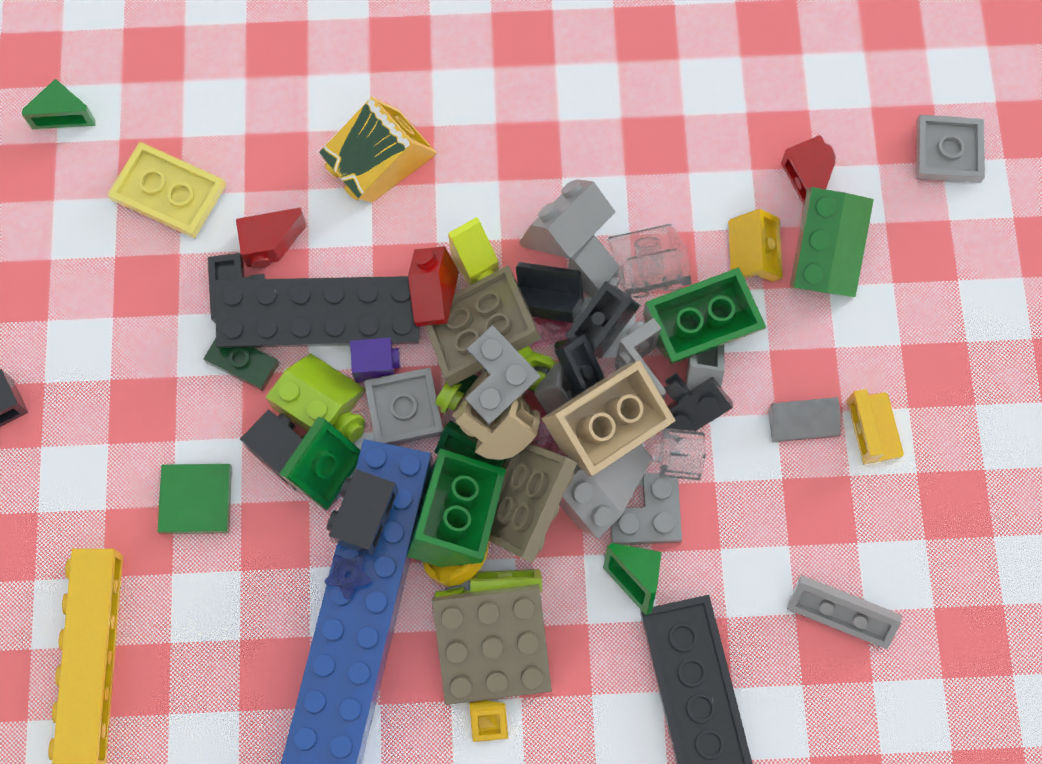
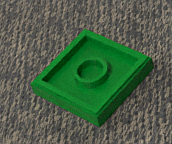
M318 416L279 475L319 507L328 510L341 491L345 479L350 477L355 470L361 450L326 419Z
M161 464L157 532L159 534L229 533L231 464Z

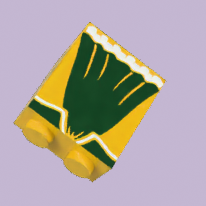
M372 96L319 152L326 160L324 164L326 169L333 176L340 177L346 184L344 189L356 201L361 199L371 203L437 154L398 108Z

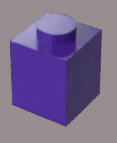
M390 337L350 341L351 369L356 383L395 375V368H401L399 348H393Z

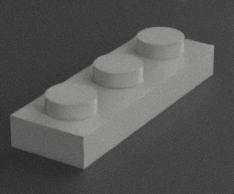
M800 575L787 605V610L885 649H888L902 620V615L803 575Z

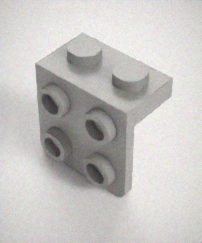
M652 318L645 324L643 321H639L626 331L627 336L619 342L615 367L618 370L624 365L640 360L664 400L666 395L665 388L642 359L655 350L662 329L656 320Z

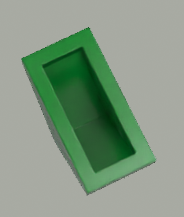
M54 79L22 109V116L32 130L96 126V120L87 105L57 79Z
M611 543L606 549L603 569L645 615L652 613L657 592L662 552Z

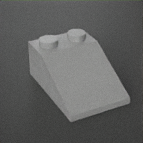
M572 180L562 188V194L553 203L547 204L539 211V217L530 225L519 243L524 248L571 258L616 211L594 181Z
M640 444L591 477L576 465L573 480L566 488L559 506L579 529L599 539L625 511L652 460L651 455Z

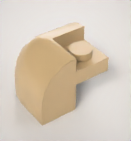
M484 370L465 393L452 416L456 418V423L459 424L464 433L478 439L475 453L488 459L502 460L511 458L524 450L537 436L540 412L532 411L523 398L527 394L525 391L488 425L465 400L472 391L490 376Z

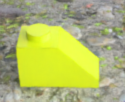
M477 217L448 233L451 258L469 286L499 270V261Z

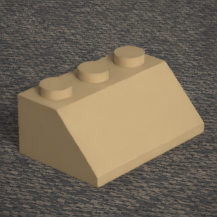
M640 360L624 365L541 418L559 449L571 460L578 462L577 465L589 477L595 475L676 421Z

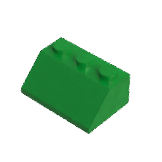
M814 187L807 188L790 287L856 297L874 199Z
M739 267L645 302L643 311L645 322L654 318L662 328L656 346L671 364L766 329L765 322Z
M440 448L431 468L406 557L438 567L482 563L506 469Z

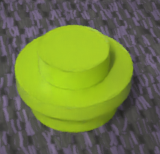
M446 382L435 401V405L441 408L440 412L445 414L448 409L455 411L464 396V393L459 391L462 384L456 383L449 386Z
M346 412L336 420L333 426L354 443L364 433L365 419L359 414Z

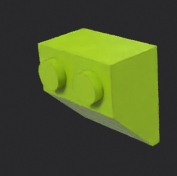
M310 353L285 370L267 394L266 399L274 410L283 413L292 422L308 432L318 416L334 425L341 415L353 409L366 389Z

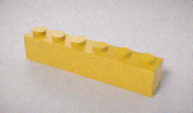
M72 549L71 558H68L66 561L65 575L67 580H69L68 593H65L62 599V612L66 615L65 627L61 629L58 639L59 649L62 650L61 665L57 666L55 672V683L59 687L58 701H55L52 707V721L56 723L55 736L51 738L48 747V756L52 760V764H106L123 554L115 549Z

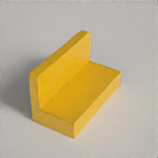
M757 209L731 218L728 221L730 269L733 270L739 267L744 279L755 275L771 282L783 279L779 217L762 209Z
M867 389L854 391L848 398L847 403L863 465L901 458L904 452L888 393L883 392L869 395Z

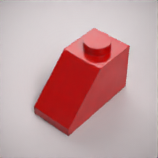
M821 135L787 148L781 161V165L803 205L807 188H827L836 163V156L832 146L826 144Z
M301 207L236 219L240 252L246 266L265 268L271 265V263L281 260L306 227V220Z
M445 246L414 250L408 280L416 326L448 323L459 270Z

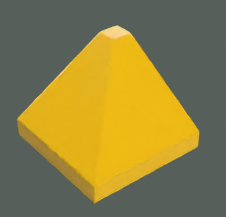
M488 700L470 702L473 742L509 739L505 703Z

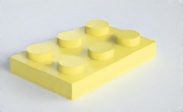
M139 142L107 195L110 200L195 239L225 189L226 183L220 177Z

